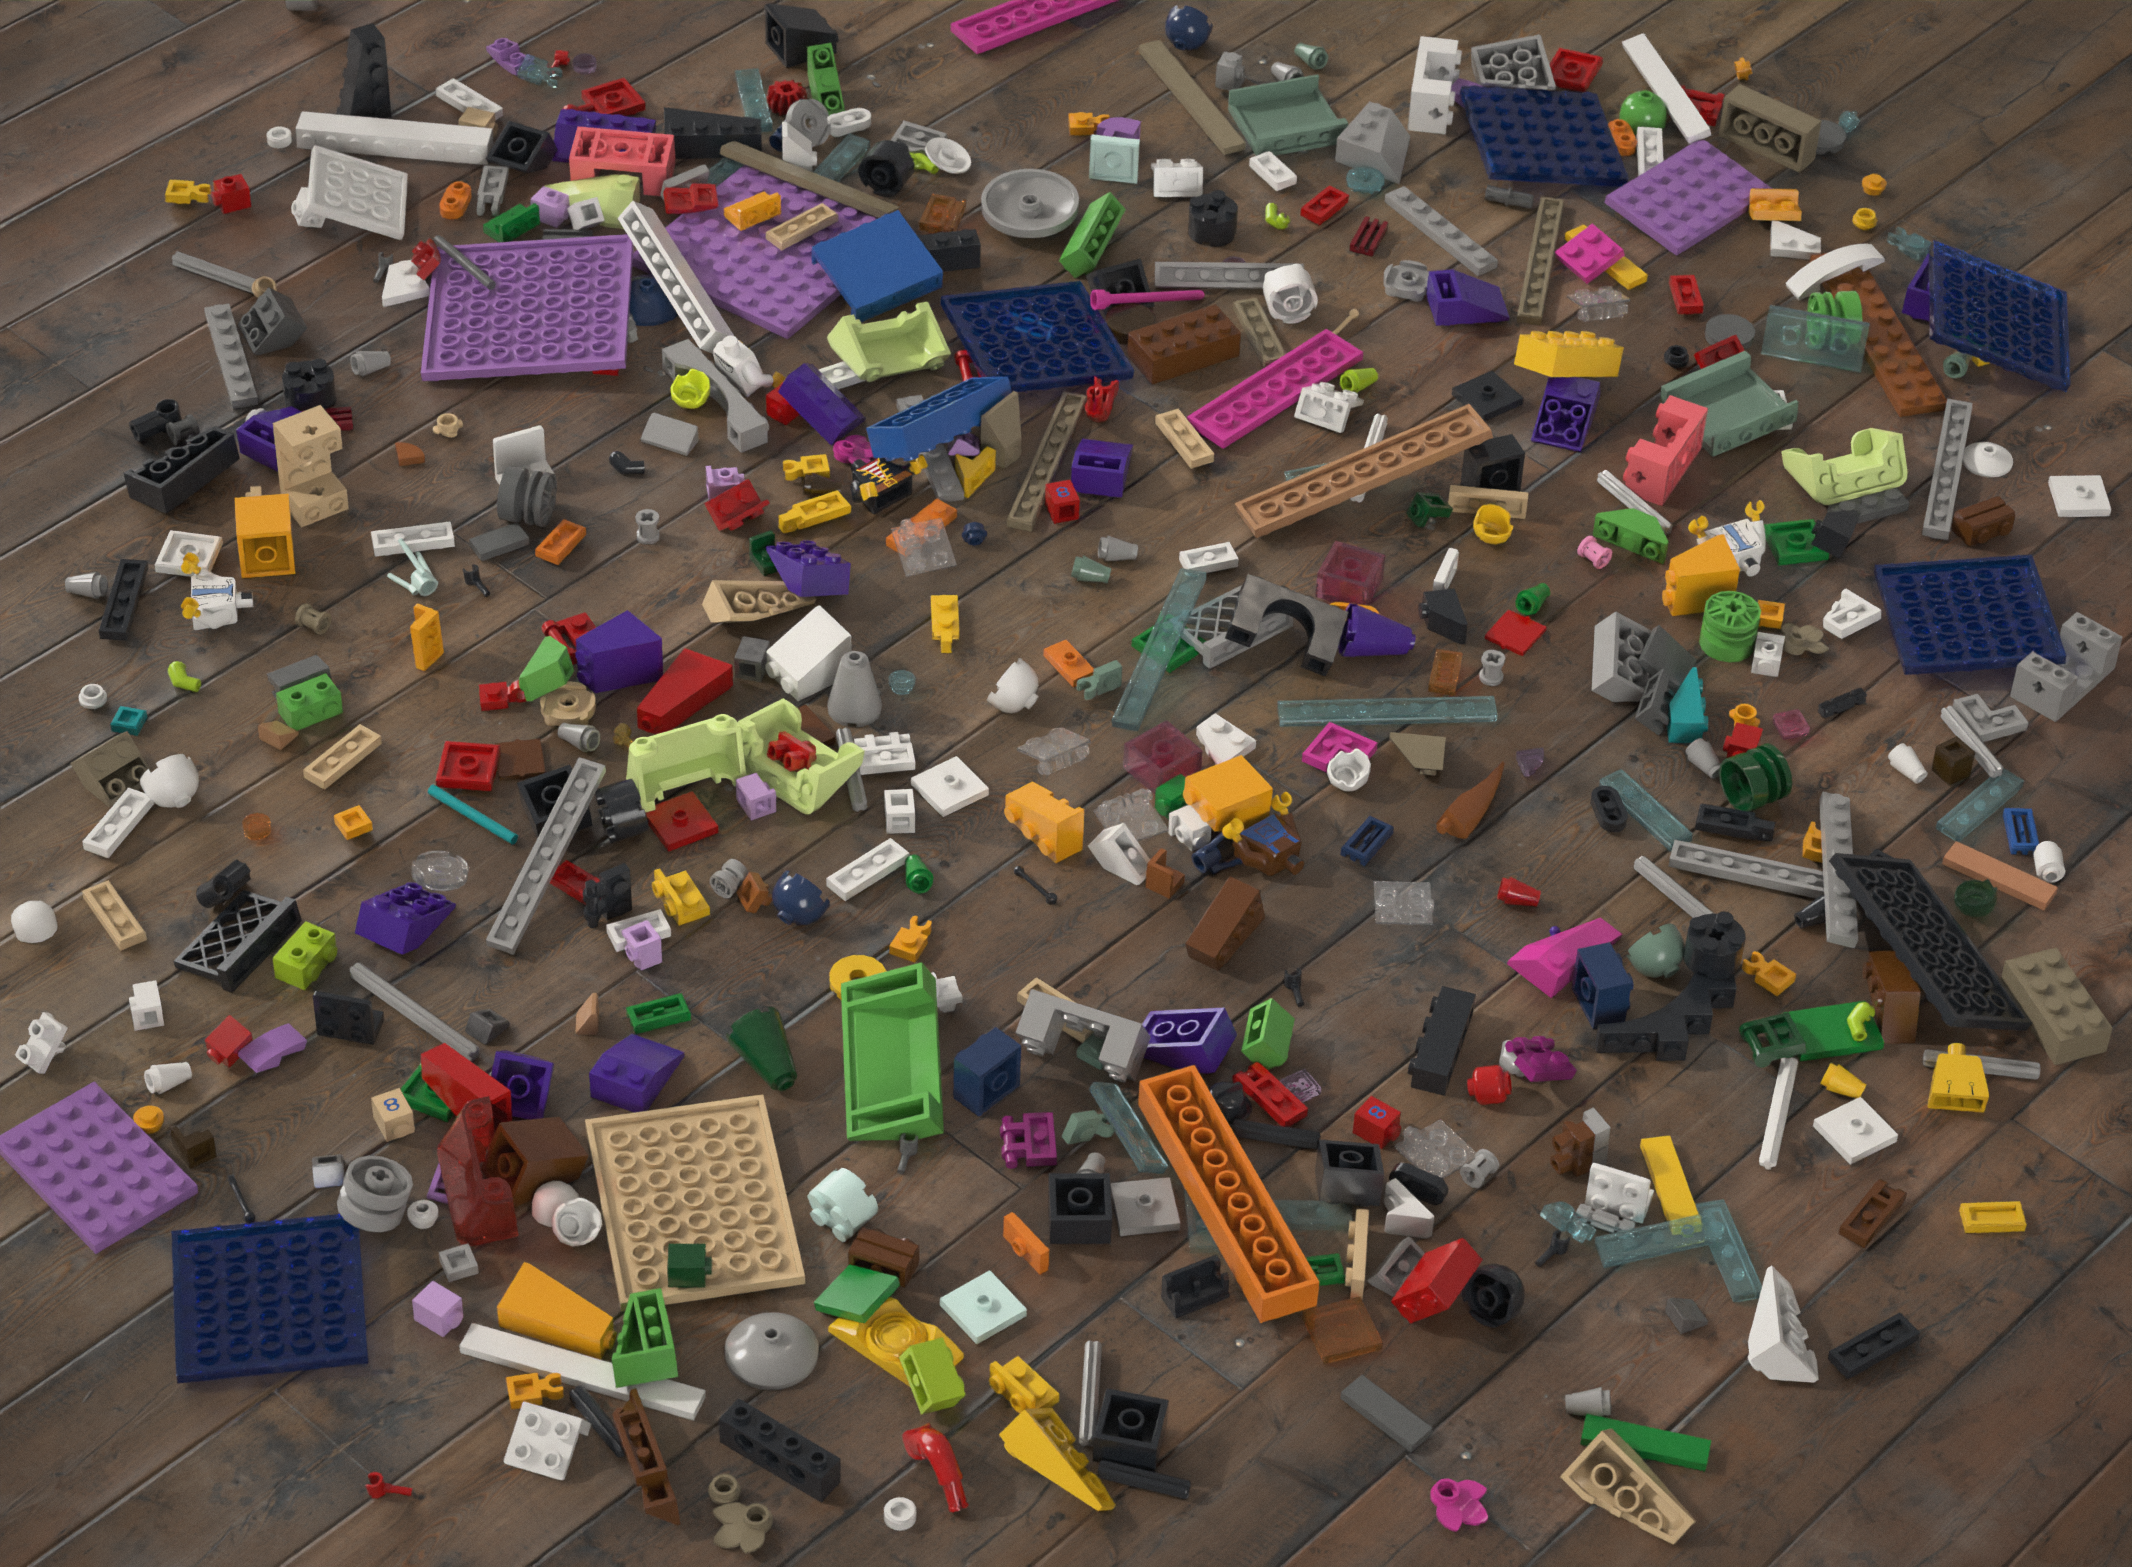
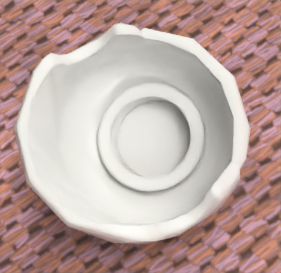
M1354 749L1351 753L1340 751L1328 765L1327 775L1331 784L1343 791H1355L1365 785L1371 770L1369 757L1359 749Z
M27 901L19 905L11 915V924L19 941L27 943L42 942L52 937L57 931L58 925L55 913L51 906L42 901Z
M562 1181L547 1182L540 1186L534 1194L532 1216L538 1223L552 1227L551 1220L556 1209L565 1202L579 1198V1195L571 1185Z
M577 1198L561 1204L556 1209V1212L553 1213L551 1220L553 1233L559 1241L572 1247L581 1246L594 1240L602 1227L600 1211L594 1203L584 1198Z

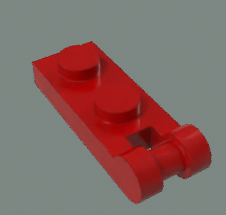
M1259 1062L1248 1066V1070L1245 1072L1239 1071L1232 1075V1082H1241L1243 1091L1280 1126L1290 1127L1307 1117L1308 1108Z

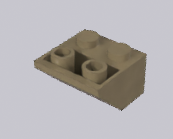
M128 731L109 739L70 763L83 786L108 807L113 806L128 788L134 790L141 789V777L148 769L151 772Z

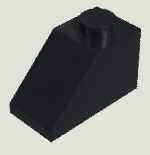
M1858 511L1827 512L1823 521L1818 519L1811 531L1815 535L1811 545L1840 559L1851 539L1861 513Z
M1455 589L1423 592L1422 603L1418 605L1420 619H1424L1427 629L1458 644H1465L1468 623Z

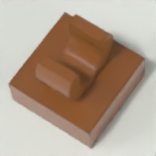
M755 872L748 873L736 892L746 912L756 913L761 904L769 906L773 900L772 894H768L769 885L765 884L759 873Z

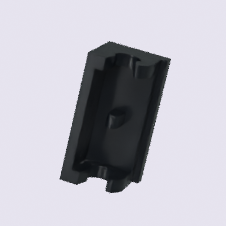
M1217 1254L1162 1275L1161 1298L1175 1319L1230 1297L1228 1272L1221 1274V1260Z

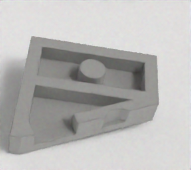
M903 121L891 141L906 144L909 148V153H922L927 156L925 148L928 141L937 137L947 138V134Z

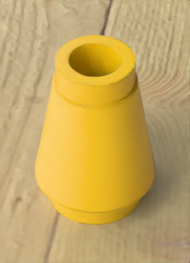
M1830 1063L1820 1083L1827 1087V1091L1856 1099L1861 1097L1867 1085L1840 1064L1836 1066Z

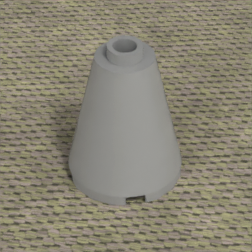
M859 651L847 652L842 656L827 703L830 717L833 721L848 727V723L857 724V727H863L872 724L881 714L882 701L868 657Z

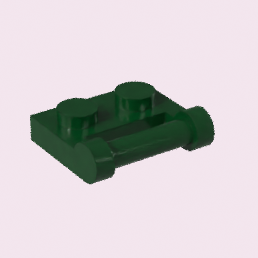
M1789 1012L1745 1022L1739 1027L1741 1038L1747 1041L1753 1052L1752 1058L1760 1068L1767 1067L1773 1060L1791 1058L1798 1054L1806 1053L1805 1041ZM1764 1033L1771 1046L1763 1048L1757 1035Z

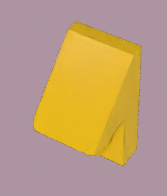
M986 447L973 460L959 454L955 455V472L964 490V497L969 498L995 471V449Z

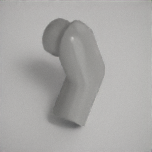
M1505 1040L1501 1048L1500 1066L1505 1071H1509L1510 1074H1516L1518 1077L1525 1076L1514 1064L1517 1056L1514 1052H1507L1505 1049L1506 1042L1511 1040Z

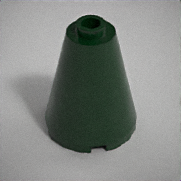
M767 1007L769 1011L762 1013L759 1008L752 1010L731 1025L733 1032L731 1035L727 1033L726 1038L730 1046L771 1089L785 1091L794 1085L797 1071L782 1016L778 1009L774 1007Z

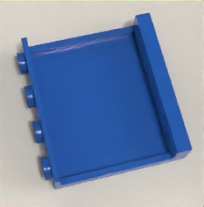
M899 210L885 214L869 223H863L855 229L842 232L834 238L821 241L812 246L811 263L813 265L817 263L821 265L851 307V315H854L855 319H859L860 322L942 288V269Z

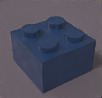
M1610 942L1577 949L1571 989L1592 1029H1598V1024L1625 1022L1627 1010L1630 1009V992L1633 990L1634 984L1631 974L1626 973L1620 954L1615 952Z
M995 1027L987 1034L981 1035L967 1049L958 1052L954 1058L953 1098L979 1117L1019 1087L1021 1045Z

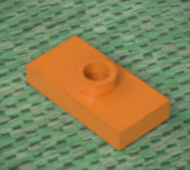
M563 519L535 549V556L559 565L586 536V527Z
M1067 640L1044 649L1043 656L1072 687L1077 686L1079 679L1093 676L1094 668Z
M1011 1212L1004 1216L1003 1237L1012 1245L1014 1252L1019 1257L1022 1256L1039 1275L1048 1271V1247L1015 1213Z

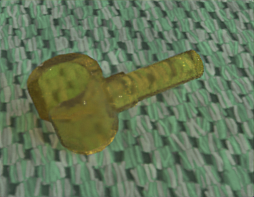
M620 723L614 729L613 742L617 745L624 743L630 747V744L633 743L629 738L632 731L629 726Z

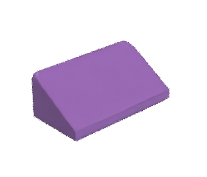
M970 432L963 435L953 436L954 440L948 442V455L978 456L980 453V439Z

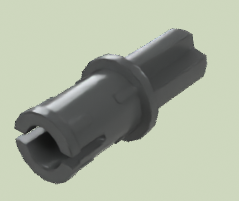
M1488 185L1485 192V200L1504 203L1507 207L1510 204L1530 209L1534 202L1532 194L1513 191L1511 187L1505 189Z

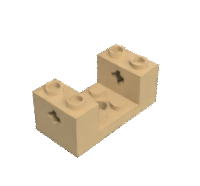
M319 405L274 422L273 430L281 494H289L290 512L297 523L304 527L349 509L347 489L333 474L331 469L330 453L342 449L341 429L323 407Z

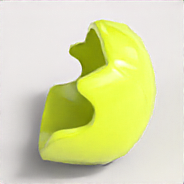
M690 369L684 376L677 375L670 388L671 397L681 408H699L709 398L710 379L704 372Z

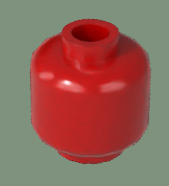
M1500 1065L1477 1067L1473 1072V1078L1467 1080L1469 1096H1475L1476 1101L1480 1105L1504 1103L1508 1095L1512 1094L1509 1071H1504Z

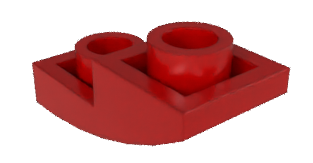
M431 238L425 243L420 241L412 250L414 255L411 262L418 267L416 274L423 281L441 262L438 248Z

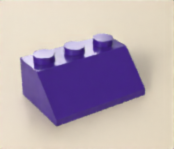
M804 363L787 375L778 391L831 446L866 419L813 364Z

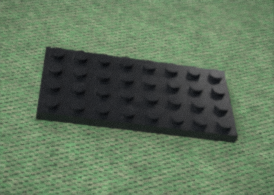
M1835 853L1829 862L1836 870V875L1845 882L1850 889L1851 896L1864 908L1866 916L1875 923L1880 930L1881 937L1891 945L1896 957L1905 964L1911 973L1912 979L1921 986L1926 993V998L1935 1005L1942 1015V1020L1950 1027L2026 1031L2033 1022L1910 859Z

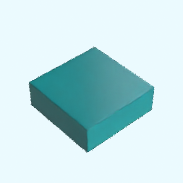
M120 706L110 724L111 731L118 733L128 731L129 735L138 736L148 718L147 711Z

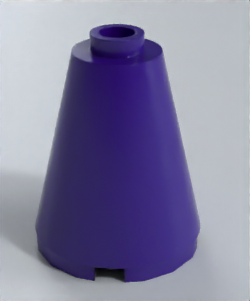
M1350 603L1345 611L1348 612V616L1338 645V651L1341 653V656L1404 655L1409 650H1413L1416 636L1412 634L1410 627L1357 604Z

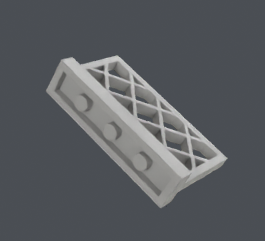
M1241 586L1170 621L1169 628L1190 646H1193L1203 656V664L1211 669L1293 627V617L1282 613H1273L1263 617L1258 633L1250 648L1225 639L1226 632H1218L1219 627L1228 628L1230 620L1220 619L1221 615L1232 616L1234 608L1222 607V605L1236 603ZM1206 613L1217 614V619L1201 616ZM1181 624L1196 625V629L1183 628ZM1200 625L1214 626L1215 631L1199 630ZM1198 636L1201 638H1208L1210 640L1205 642L1203 645L1198 640Z

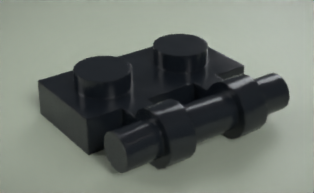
M625 863L599 873L600 882L596 883L594 880L586 881L583 890V900L586 903L584 918L589 928L599 926L601 915L608 921L632 910L630 869Z

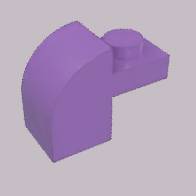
M1115 117L1106 119L1097 126V135L1140 140L1141 121Z

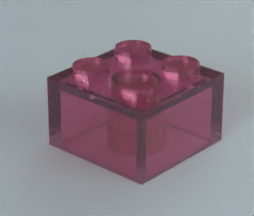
M1335 541L1317 573L1315 597L1331 602L1369 606L1383 580L1386 555Z
M1166 720L1124 743L1123 768L1155 795L1157 787L1175 776L1182 774L1186 777L1201 771L1203 750Z

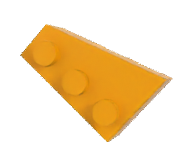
M1032 781L1006 795L1004 813L1010 823H1014L1027 839L1032 840L1045 856L1058 863L1083 850L1084 809L1081 807L1074 809L1068 806L1069 801L1064 798L1061 800L1053 798V792Z

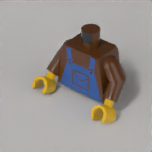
M1284 792L1281 795L1282 802L1278 795L1271 801V807L1275 811L1280 812L1281 816L1274 813L1244 830L1242 821L1234 818L1224 826L1222 831L1224 837L1234 841L1232 843L1235 848L1234 856L1240 858L1245 866L1256 868L1269 876H1273L1283 869H1287L1293 875H1296L1304 867V861L1299 858L1302 841L1292 812L1289 813L1287 809L1292 803V797L1288 792Z

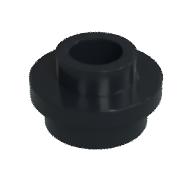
M1680 345L1670 346L1664 353L1665 363L1673 368L1687 365L1689 362L1687 349Z

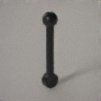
M1018 865L1014 868V874L1023 877L1046 897L1047 904L1054 905L1057 902V895L1055 893H1048L1025 873L1023 866Z
M234 1174L227 1176L229 1185L232 1187L244 1212V1221L246 1223L254 1222L255 1214L250 1212L237 1185Z

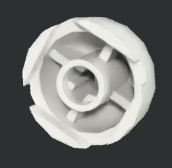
M1019 658L1017 663L1014 662L996 684L998 691L996 694L991 691L987 702L998 710L1010 714L1017 713L1024 707L1030 709L1039 697L1035 694L1039 686L1035 671L1029 664Z
M184 754L172 755L156 763L157 769L152 773L148 769L141 777L140 785L145 794L160 807L180 808L187 805L199 786V774L191 758L188 757L187 759Z

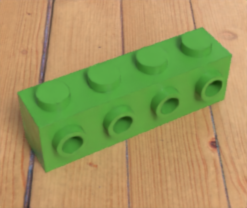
M1111 192L1089 204L1059 260L1074 278L1083 273L1087 275L1095 269L1126 210Z

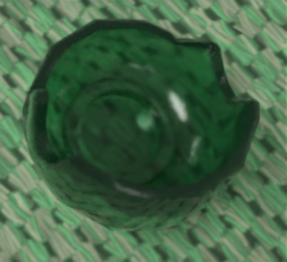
M1976 879L1966 880L1956 887L1954 903L1957 909L1971 918L1986 916L1994 910L1997 904V887H1993L1988 879L1984 881Z

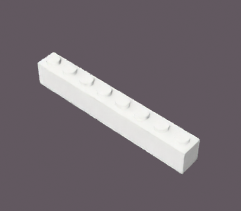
M302 112L296 126L297 147L300 149L312 150L315 145L336 152L488 165L489 162H487L486 157L494 146L492 128Z
M632 201L618 217L619 222L699 348L713 354L717 343L723 341L727 336H734L654 210Z

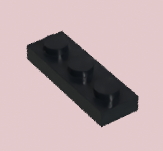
M1899 1312L1830 1350L1827 1359L1848 1380L1919 1340L1920 1332Z

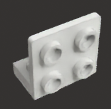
M1157 159V163H1151V169L1154 171V197H1198L1203 195V167L1195 159H1181V163H1173L1171 159Z
M1320 382V385L1312 384V386L1302 388L1294 417L1342 433L1344 432L1350 409L1363 405L1364 400L1357 398L1358 394L1353 391L1343 390V392L1334 390V385Z
M541 425L493 439L495 478L499 485L502 475L508 466L526 468L529 470L530 477L535 470L541 471L543 474L545 472L554 474L546 461L544 429Z
M1593 1163L1590 1169L1585 1204L1593 1207L1592 1209H1600L1643 1224L1653 1198L1654 1190L1650 1189L1651 1181L1647 1178Z
M523 1401L504 1463L563 1481L566 1477L579 1434L588 1436L591 1423L582 1418Z

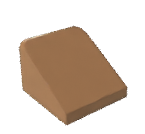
M279 721L258 725L259 739L279 750H282L299 735L298 731Z
M592 993L576 1014L575 1032L578 1035H597L599 1031V998L597 993Z

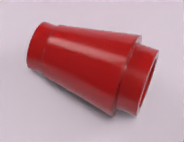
M1510 877V879L1502 878L1497 900L1503 901V904L1537 907L1541 891L1513 877Z

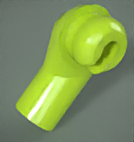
M910 153L914 161V169H925L932 174H936L940 168L934 165L926 155Z
M1274 203L1267 204L1266 223L1278 230L1286 229L1290 223V217L1288 215L1284 217L1285 213L1277 215V205Z
M172 662L168 668V675L172 685L177 688L198 692L201 687V680L187 676L184 663Z
M1867 1002L1858 1003L1847 1017V1023L1855 1041L1866 1039L1867 1033L1863 1022L1865 1020L1870 1021V1016H1875L1874 1007Z

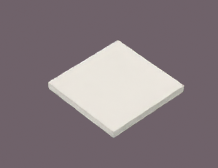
M314 145L311 151L306 212L402 240L405 230L408 174Z

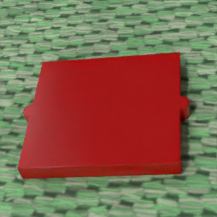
M1508 609L1485 634L1484 639L1501 646V649H1508L1524 656L1543 635L1547 627L1531 620L1529 616L1524 617Z

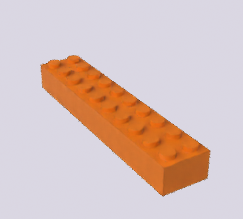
M1195 1065L1141 1080L1139 1084L1138 1105L1260 1323L1317 1306L1319 1280Z

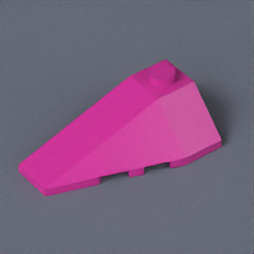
M1598 918L1526 945L1508 960L1507 965L1552 998L1573 980L1577 949L1608 942L1614 945L1621 939L1623 934L1602 918Z

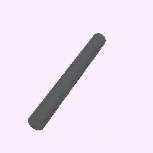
M437 235L434 238L436 245L487 289L492 290L495 288L496 282L444 237Z

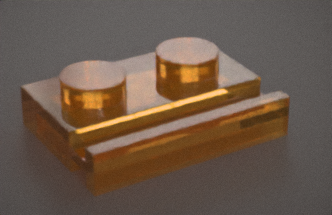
M932 193L919 221V230L930 233L956 231L966 209V199H962L961 202L956 201L955 197Z

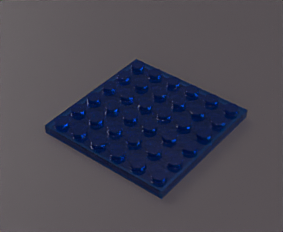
M1476 85L1461 86L1459 94L1490 180L1623 186L1628 183L1629 177L1596 93L1547 91L1545 89L1492 88Z
M1933 240L1929 246L1930 340L1956 349L1960 353L1977 357L1983 362L2000 366L2007 371H2013L2030 380L2044 383L2053 389L2066 392L2071 385L2067 292Z
M1081 281L941 296L940 305L980 376L1008 377L1012 392L1094 384V377L1101 379L1102 382L1133 379L1135 370L1100 312L1093 310L1090 296Z
M2032 554L1875 565V579L1904 675L2015 668L2032 651L2056 665L2066 664L2067 655Z
M341 1214L171 1231L177 1384L369 1363L359 1228L344 1220Z

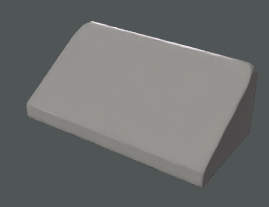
M657 413L651 414L641 437V442L686 456L699 441L698 427L696 425Z
M1408 1236L1392 1249L1366 1281L1394 1297L1425 1252Z

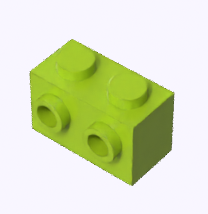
M305 921L273 957L275 978L305 990L312 981L318 979L325 966L335 959L338 951L335 933Z
M943 1337L911 1345L899 1357L921 1415L954 1407L966 1395L964 1392V1382L956 1372L952 1352L946 1346Z

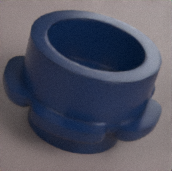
M979 522L966 524L961 534L963 540L973 546L981 544L988 535L984 525Z

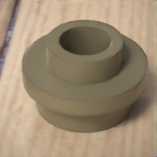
M722 1474L716 1476L710 1483L708 1494L714 1503L725 1505L734 1503L739 1499L741 1488L733 1476Z

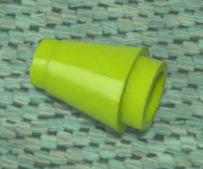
M1374 368L1347 370L1340 377L1342 390L1358 393L1377 382L1378 373Z

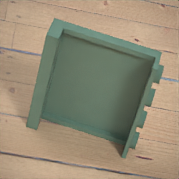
M1318 74L1229 90L1228 111L1255 156L1268 151L1277 156L1337 145V138L1348 127L1349 123L1346 118H1336L1318 89Z
M1746 351L1661 386L1660 404H1664L1671 395L1708 408L1702 447L1712 457L1797 421L1799 402L1795 400L1787 404L1750 369L1751 356Z

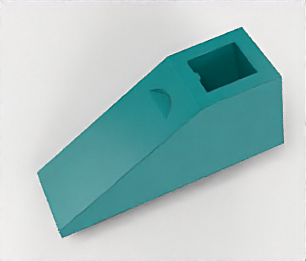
M1692 667L1669 704L1667 716L1670 721L1666 725L1669 743H1692L1702 738L1703 732H1708V716L1703 715L1705 713L1706 700L1705 697H1701L1703 680L1698 678L1697 667Z

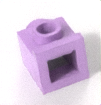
M706 466V487L709 500L744 481V474H738L737 467L711 469V466Z
M757 773L736 779V799L750 820L776 812V791L774 788L770 789L768 783L763 782Z
M648 920L622 930V935L628 943L625 946L626 954L631 962L634 961V965L637 968H640L642 971L662 962L661 937Z

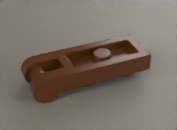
M1878 1179L1842 1223L1839 1235L1866 1248L1896 1209L1902 1206L1907 1192L1899 1188L1894 1190L1888 1186V1182Z

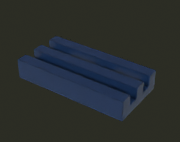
M1369 816L1342 846L1340 855L1344 857L1350 855V860L1355 862L1359 859L1360 864L1365 866L1392 836L1394 827ZM1373 825H1375L1376 827L1372 830V832L1368 833V835L1364 838V841L1358 846L1357 849H1354L1356 844L1363 838V836L1370 830V828Z

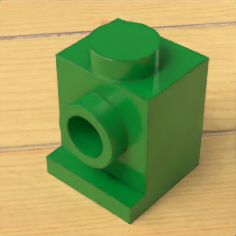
M1182 774L1175 776L1156 788L1155 809L1168 820L1169 813L1188 805L1183 798L1186 777Z

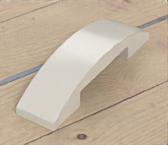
M1856 244L1842 247L1815 259L1803 267L1786 282V287L1798 300H1801L1812 293L1819 292L1821 283L1858 266L1862 271H1866L1885 262L1884 257L1872 244Z

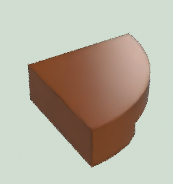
M395 443L399 466L425 463L424 453L419 447L410 443Z

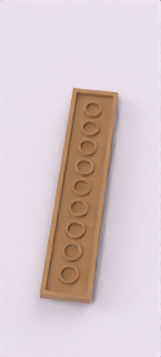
M1467 404L1234 503L1235 508L1254 536L1259 538L1305 517L1315 515L1331 506L1338 505L1352 497L1362 495L1378 486L1385 485L1399 477L1411 474L1413 471L1432 465L1446 457L1458 454L1467 448L1479 445L1493 438L1492 431L1473 407Z

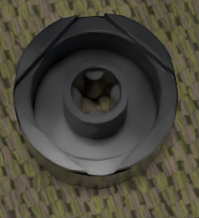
M891 140L878 141L862 159L858 167L859 178L865 187L870 186L874 190V194L881 197H892L903 188L914 174V161L906 144Z
M1214 190L1210 194L1191 198L1188 219L1189 237L1201 245L1202 242H1208L1210 247L1224 246L1232 242L1237 231L1238 206L1235 201L1227 197L1225 192L1221 190Z
M318 358L313 361L289 362L285 366L282 384L286 407L292 406L300 411H306L319 405L323 409H327L331 405L334 407L336 404L334 373L324 359Z
M625 779L596 790L594 794L598 806H602V808L597 809L601 824H608L609 826L605 829L610 843L618 842L649 830L646 813L641 807L639 801L641 798L633 779Z
M1725 911L1692 918L1687 931L1683 955L1686 966L1695 974H1698V971L1707 974L1706 978L1725 979L1734 975L1741 964L1746 934L1743 927L1734 920L1731 913Z

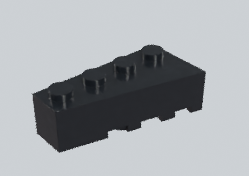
M374 23L353 28L350 30L346 54L348 62L347 67L343 71L344 85L343 89H340L339 98L341 102L340 107H337L336 115L390 118L392 114L385 37Z
M664 107V134L674 135L675 159L727 158L720 154L721 146L732 141L762 152L761 119Z

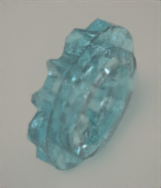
M1357 167L1347 173V187L1353 188V192L1360 191L1362 194L1365 192L1373 194L1374 191H1381L1382 186H1384L1385 177L1375 168Z

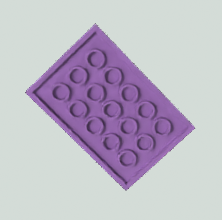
M1701 139L1608 194L1605 204L1677 256L1747 212L1750 189L1772 188L1709 142Z
M95 1082L90 1083L0 1135V1155L95 1254L198 1193L197 1184Z

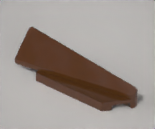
M637 1388L631 1389L628 1402L623 1408L617 1407L612 1416L637 1487L642 1486L645 1512L672 1524L680 1525L677 1500L668 1479L667 1468Z

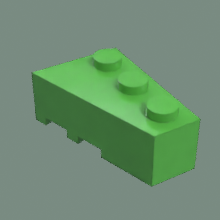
M658 1288L631 1293L623 1317L624 1325L622 1332L618 1335L616 1353H613L612 1356L616 1388L679 1377L675 1348L662 1289Z

